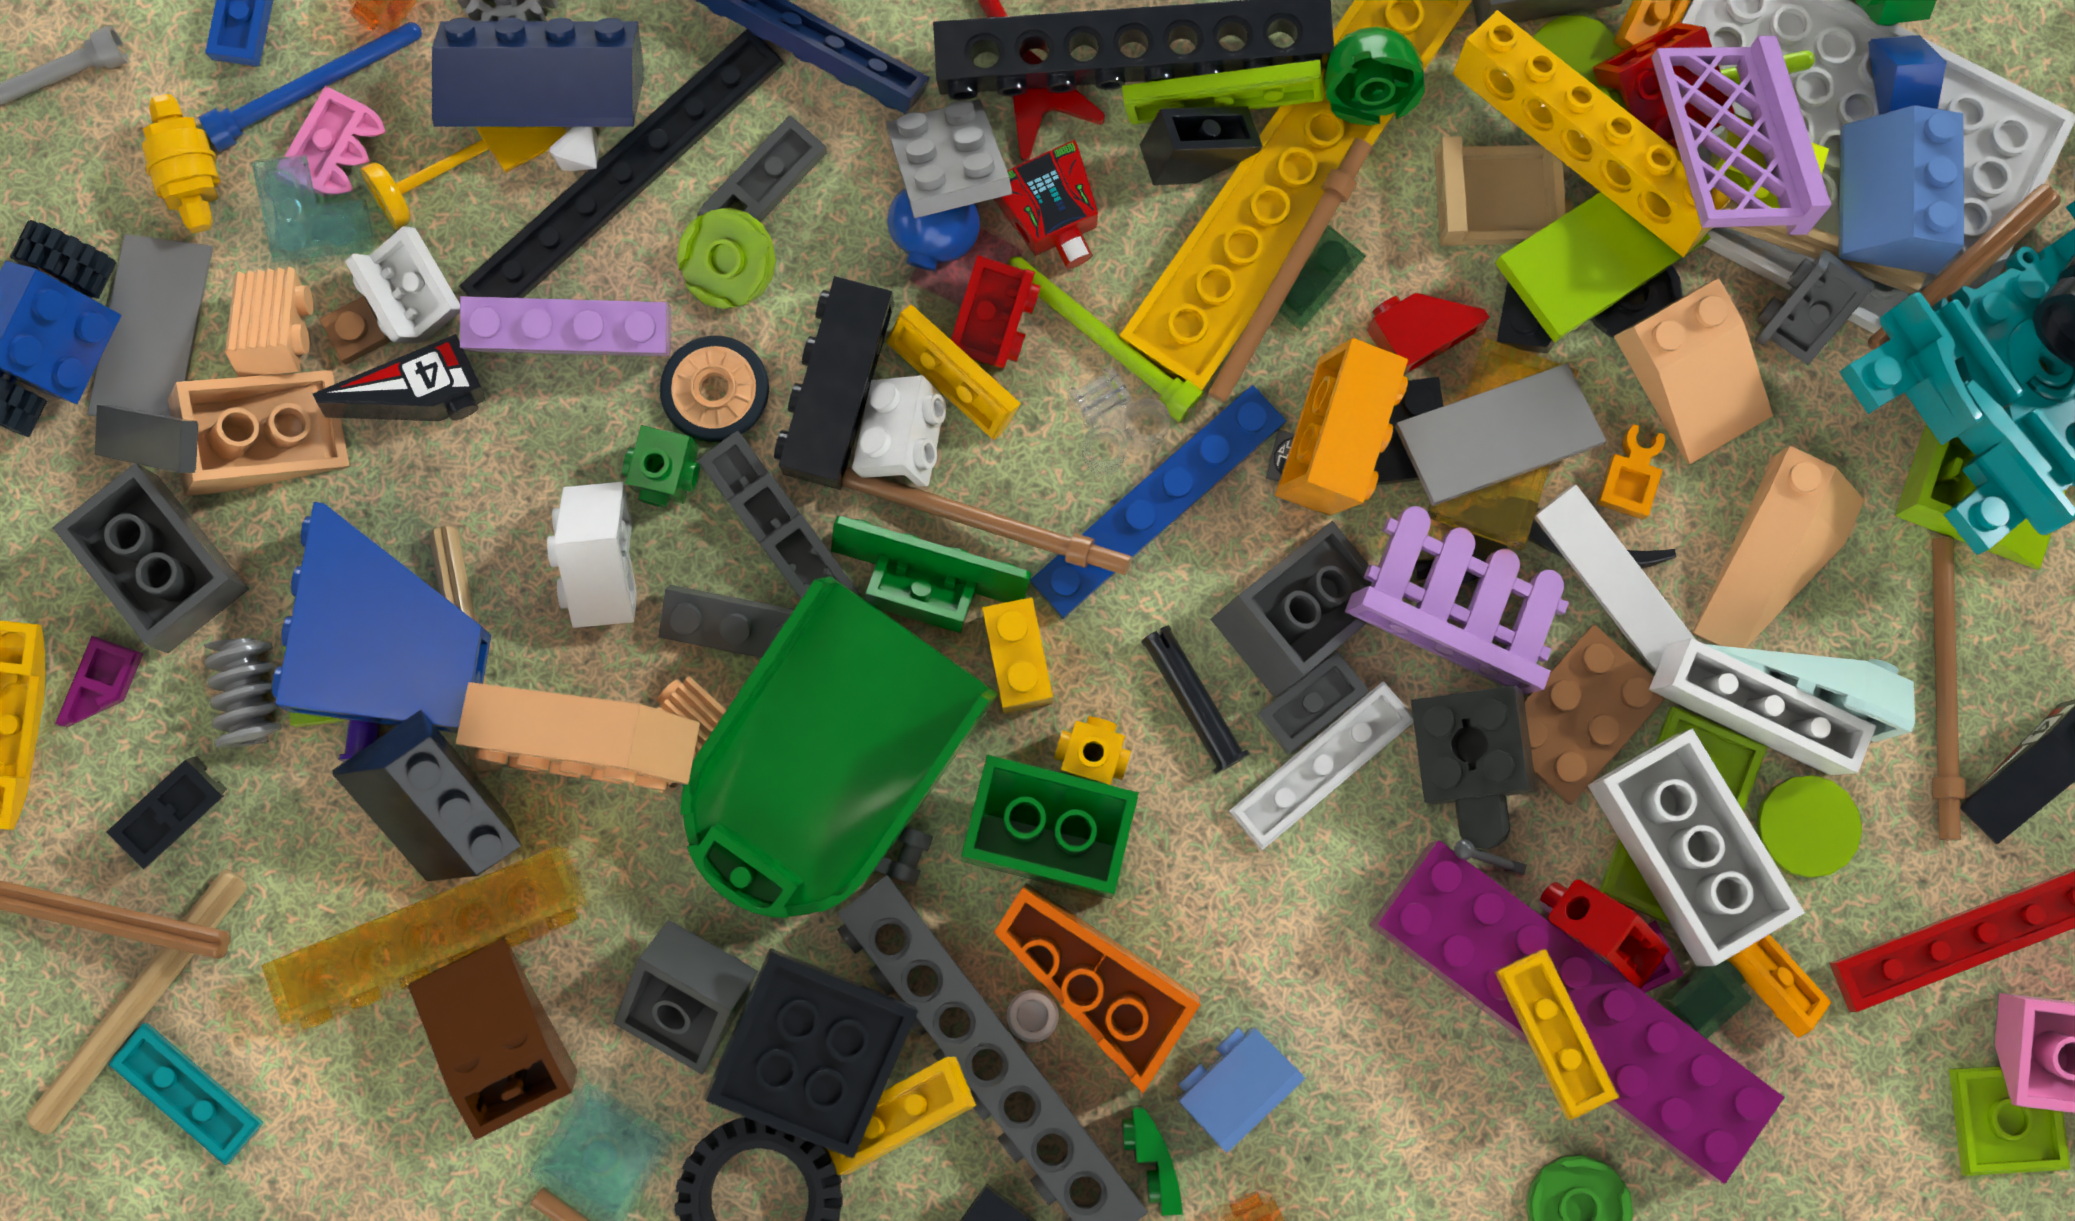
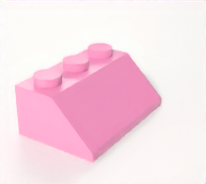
M1999 993L1994 1045L2011 1104L2075 1113V1002Z

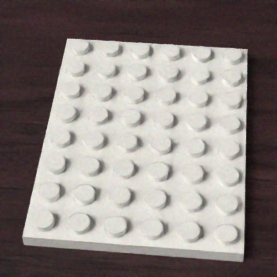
M1692 0L1681 23L1706 27L1712 47H1751L1757 36H1777L1782 55L1802 50H1808L1814 54L1815 62L1810 69L1791 73L1789 76L1810 141L1829 148L1822 178L1831 206L1814 228L1839 236L1841 128L1844 124L1879 115L1868 42L1876 38L1913 36L1917 34L1897 24L1894 26L1877 25L1859 5L1849 0ZM1925 38L1923 39L1947 62L1938 109L1963 113L1964 246L1938 274L1926 273L1924 282L1918 292L1925 289L2041 184H2045L2075 123L2074 113ZM1719 65V68L1723 70L1737 65ZM1733 102L1732 106L1735 114L1752 119L1750 111L1737 102ZM1721 125L1712 130L1711 133L1719 138L1725 127ZM1700 144L1697 148L1699 157L1709 164L1712 151ZM1713 227L1708 232L1711 238L1703 245L1788 290H1791L1792 287L1787 284V281L1805 258L1812 263L1815 261L1811 257L1728 227ZM2013 246L1968 287L1977 289L1999 276ZM1869 279L1874 283L1873 290L1847 320L1875 334L1881 328L1880 317L1912 294Z

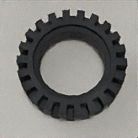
M747 1117L727 1122L703 1138L694 1147L695 1150L691 1156L687 1157L681 1168L684 1169L682 1176L677 1180L675 1192H678V1202L674 1204L675 1216H680V1221H716L712 1208V1189L715 1178L722 1166L732 1156L742 1151L756 1148L769 1149L789 1158L796 1164L804 1176L808 1189V1209L804 1221H839L841 1207L843 1206L841 1176L837 1175L834 1162H832L830 1154L825 1147Z

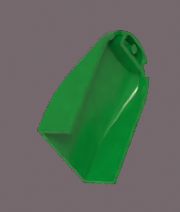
M833 577L815 579L692 762L688 785L684 784L682 790L680 815H683L685 832L689 843L686 847L696 868L712 888L725 899L738 907L759 915L789 918L790 916L820 913L836 906L851 896L873 873L945 773L999 693Z

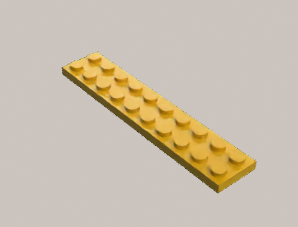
M1354 0L1333 30L1334 46L1344 36L1359 29L1375 26L1392 28L1404 34L1419 52L1423 64V72H1425L1468 10L1472 0ZM1325 69L1322 72L1325 99L1316 102L1285 105L1278 108L1259 135L1263 146L1259 153L1240 162L1119 335L1121 339L1157 367L1174 378L1179 377L1184 382L1189 380L1203 391L1248 325L1324 193L1321 186L1331 169L1339 167L1355 138H1360L1373 147L1395 115V112L1389 115L1379 116L1380 124L1376 125L1352 124L1336 117L1331 111L1330 102L1328 99L1326 100Z

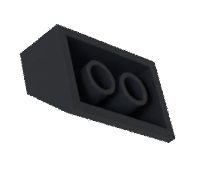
M419 710L332 770V774L426 881L479 876L522 846L508 813L422 710Z

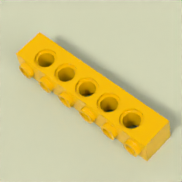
M1497 10L1466 39L1453 75L1683 258L1713 228L1701 227L1680 152L1504 14ZM1713 187L1710 193L1715 210H1725L1731 199Z

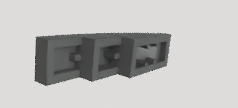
M738 430L696 459L800 599H802L815 579L829 576L858 596H861L803 515L799 513Z

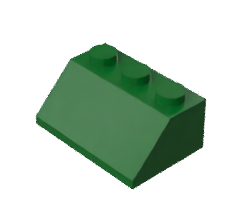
M987 755L961 854L962 862L1112 899L1115 895L1139 792Z

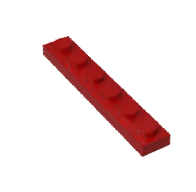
M2075 869L1830 962V967L1849 1012L1862 1011L2074 929Z

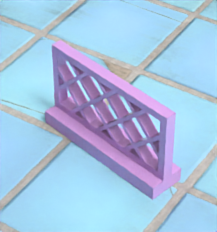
M1757 36L1751 47L1657 48L1651 58L1701 227L1786 225L1789 235H1807L1830 208L1831 202L1777 36ZM1737 65L1736 69L1741 84H1736L1715 69L1716 66ZM1672 66H1684L1699 76V79L1691 86L1674 74ZM1704 81L1729 97L1723 106H1720L1698 90ZM1734 101L1750 111L1754 123L1753 127L1728 111ZM1687 102L1712 118L1706 128L1687 116L1684 107ZM1717 123L1743 139L1736 149L1711 133V130ZM1747 143L1763 153L1767 164L1766 170L1740 153ZM1700 144L1726 161L1719 171L1700 159L1697 150ZM1730 165L1756 182L1749 192L1723 175ZM1762 186L1777 196L1780 208H1771L1753 195ZM1715 187L1738 203L1739 206L1736 209L1715 210L1710 191Z

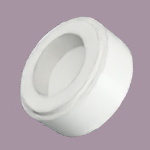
M1025 990L1017 994L1008 1006L1007 1022L1009 1028L1015 1036L1023 1041H1042L1054 1032L1058 1024L1059 1013L1057 1005L1043 991Z

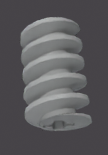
M253 638L219 640L204 644L207 649L219 651L205 659L207 668L221 671L207 680L208 686L211 689L223 691V693L214 696L210 700V706L213 709L226 712L215 717L212 720V726L214 729L229 732L214 741L215 747L237 748L269 742L267 736L281 730L282 725L266 721L265 715L280 709V707L275 705L274 702L263 700V695L272 691V682L261 680V675L275 669V664L259 660L258 655L273 649L272 643Z

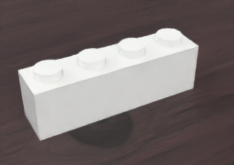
M1693 638L1667 644L1649 688L1650 691L1829 776L1858 773L1876 725Z

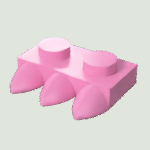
M325 86L278 166L277 171L283 177L325 198L327 194L339 195L353 191L351 182L342 168L344 165L356 166L369 162L368 154L359 142L361 136L375 137L386 134L384 124L375 111L368 106Z

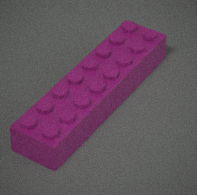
M1440 840L1431 842L1426 846L1369 925L1529 1046L1530 1044L1495 971L1541 949H1546L1618 1095V1098L1607 1104L1708 1180L1726 1184L1785 1098L1467 860L1459 859L1454 851Z

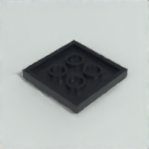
M770 948L704 1095L705 1101L854 1159L918 1010L913 1005Z

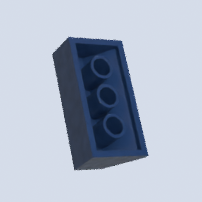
M455 18L449 21H441L432 45L433 126L633 127L644 79V62L638 21H622L617 18H604L599 21H572L568 18H554L549 21H522L518 18H504L499 21H473L469 18Z

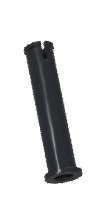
M1169 625L1160 628L1159 633L1157 631L1151 633L1141 643L1148 650L1215 763L1216 768L1213 769L1215 775L1248 757L1250 752L1248 750L1242 751L1174 637L1171 627Z

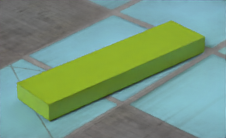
M1320 60L1122 85L1123 103L1129 123H1132V125L1152 123L1159 110L1165 108L1248 106L1249 110L1316 102L1325 99Z

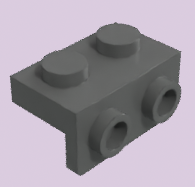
M1825 249L1813 263L1805 258L1787 281V284L1792 287L1782 301L1774 296L1755 321L1762 326L1755 341L1763 346L1771 339L1799 360L1809 365L1870 294L1874 283Z

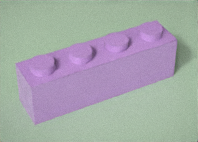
M460 296V348L470 352L670 357L671 306L667 302Z

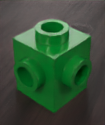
M641 425L635 448L629 447L624 457L622 474L627 477L625 484L636 493H639L637 500L662 508H667L669 501L684 504L687 491L693 492L698 483L700 464L695 461L699 446L690 436Z

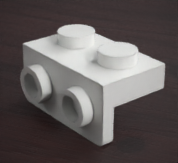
M403 226L372 254H352L345 260L354 276L353 282L355 287L366 297L376 314L380 330L393 342L420 344L460 313V303L416 228Z
M923 375L871 380L852 470L860 477L905 475L918 487L929 485L932 468L937 461L936 448L941 424L946 417V399Z

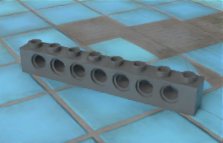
M888 875L884 876L837 913L844 923L837 931L855 954L862 949L867 952L876 964L869 972L887 995L896 990L905 1003L917 1008L918 1013L911 1028L919 1037L928 1032L940 1048L933 1053L935 1059L939 1061L945 1057L957 1058L965 1080L972 1089L970 1092L976 1104L973 1107L974 1110L984 1121L991 1115L1004 1131L997 1139L1016 1163L1022 1158L1027 1160L1037 1173L1030 1182L1049 1206L1057 1200L1070 1216L1065 1221H1138L1148 1213L1146 1207ZM890 924L900 926L906 937L903 949L894 955L883 953L877 944L879 931L884 926ZM921 965L931 967L938 977L935 991L928 996L916 995L910 989L908 983L911 971ZM950 1007L962 1008L970 1018L968 1032L958 1038L946 1035L940 1026L943 1012ZM982 1049H992L1002 1059L1003 1068L992 1079H983L976 1075L973 1070L972 1059ZM1016 1091L1028 1093L1035 1102L1033 1114L1023 1121L1013 1120L1004 1109L1006 1098ZM1047 1134H1058L1067 1142L1066 1155L1058 1162H1046L1037 1153L1039 1140ZM1083 1176L1094 1178L1100 1185L1099 1196L1093 1203L1088 1205L1078 1204L1070 1196L1072 1183L1077 1178Z

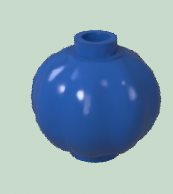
M903 188L891 202L887 224L893 242L908 254L907 264L923 270L935 271L937 263L941 264L958 260L971 250L979 234L980 217L974 203L914 218L905 188Z

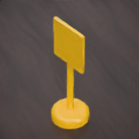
M475 127L482 137L481 140L397 183L379 163L373 162L361 167V174L371 195L390 225L395 230H399L401 227L409 224L411 217L408 205L402 194L487 150L491 151L503 171L507 173L550 150V147L566 134L563 127Z

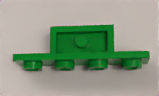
M837 516L833 525L831 552L876 565L864 600L879 610L961 633L974 594L1004 603L1026 599L1031 572L1018 568L1011 563L997 562L970 554L961 548H950L922 540L913 534L891 531L874 526L861 519Z

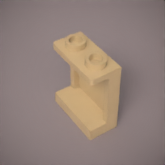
M1462 136L1442 137L1434 152L1440 246L1519 244L1573 210L1572 199L1565 198L1564 181L1568 180L1570 167L1542 145L1463 147Z

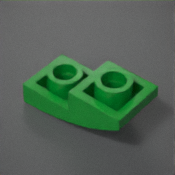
M1141 1105L1131 1106L1132 1118H1122L1124 1151L1134 1150V1158L1137 1163L1156 1162V1170L1147 1171L1149 1203H1159V1212L1162 1216L1183 1215L1178 1179L1164 1139L1146 1110Z

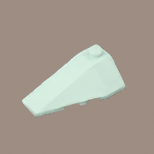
M1705 644L1876 725L1871 738L1873 742L1910 733L1915 725L1914 682L1898 675L1899 669L1888 662L1878 659L1864 661Z

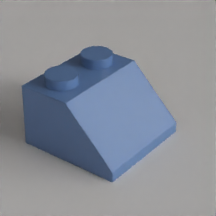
M1239 1027L1232 1031L1216 1047L1221 1056L1209 1068L1205 1069L1199 1063L1177 1084L1183 1092L1176 1100L1226 1153L1306 1079L1256 1028L1252 1027L1245 1034Z

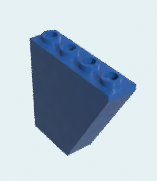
M313 502L311 517H305L301 528V544L305 547L302 566H297L292 575L291 592L295 596L292 616L286 617L282 628V644L286 647L283 666L277 667L272 680V694L276 697L275 705L290 713L398 726L419 710H422L439 731L458 733L468 682L479 684L484 682L492 635L326 504Z

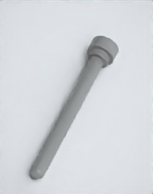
M111 25L91 32V39L84 41L83 48L0 83V106L94 65L98 69L106 66L111 70L129 62L127 53L122 55L117 46L123 45L120 36Z

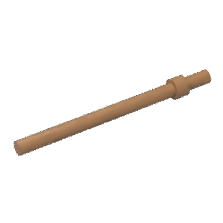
M1355 138L1339 167L1331 169L1321 186L1324 193L1209 390L1208 395L1213 399L1226 403L1341 202L1348 201L1357 185L1355 177L1372 149L1368 142Z
M850 467L845 470L842 486L1065 556V561L1083 568L1090 564L1122 575L1127 574L1131 564L1132 556L1095 545V539L1077 533L1069 537L882 477L862 478Z
M1941 537L1932 539L1938 777L1932 778L1933 799H1938L1939 840L1957 841L1961 840L1960 800H1965V778L1959 777L1954 539Z

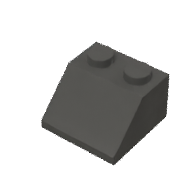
M668 920L638 958L613 1024L703 1075L744 1004L758 970L703 940L693 932Z

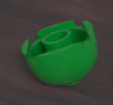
M1375 26L1359 29L1344 36L1334 46L1325 65L1324 83L1326 100L1328 99L1330 102L1331 111L1336 117L1352 124H1380L1379 116L1389 115L1395 112L1396 119L1403 117L1420 103L1425 93L1423 64L1418 50L1404 34L1392 28Z

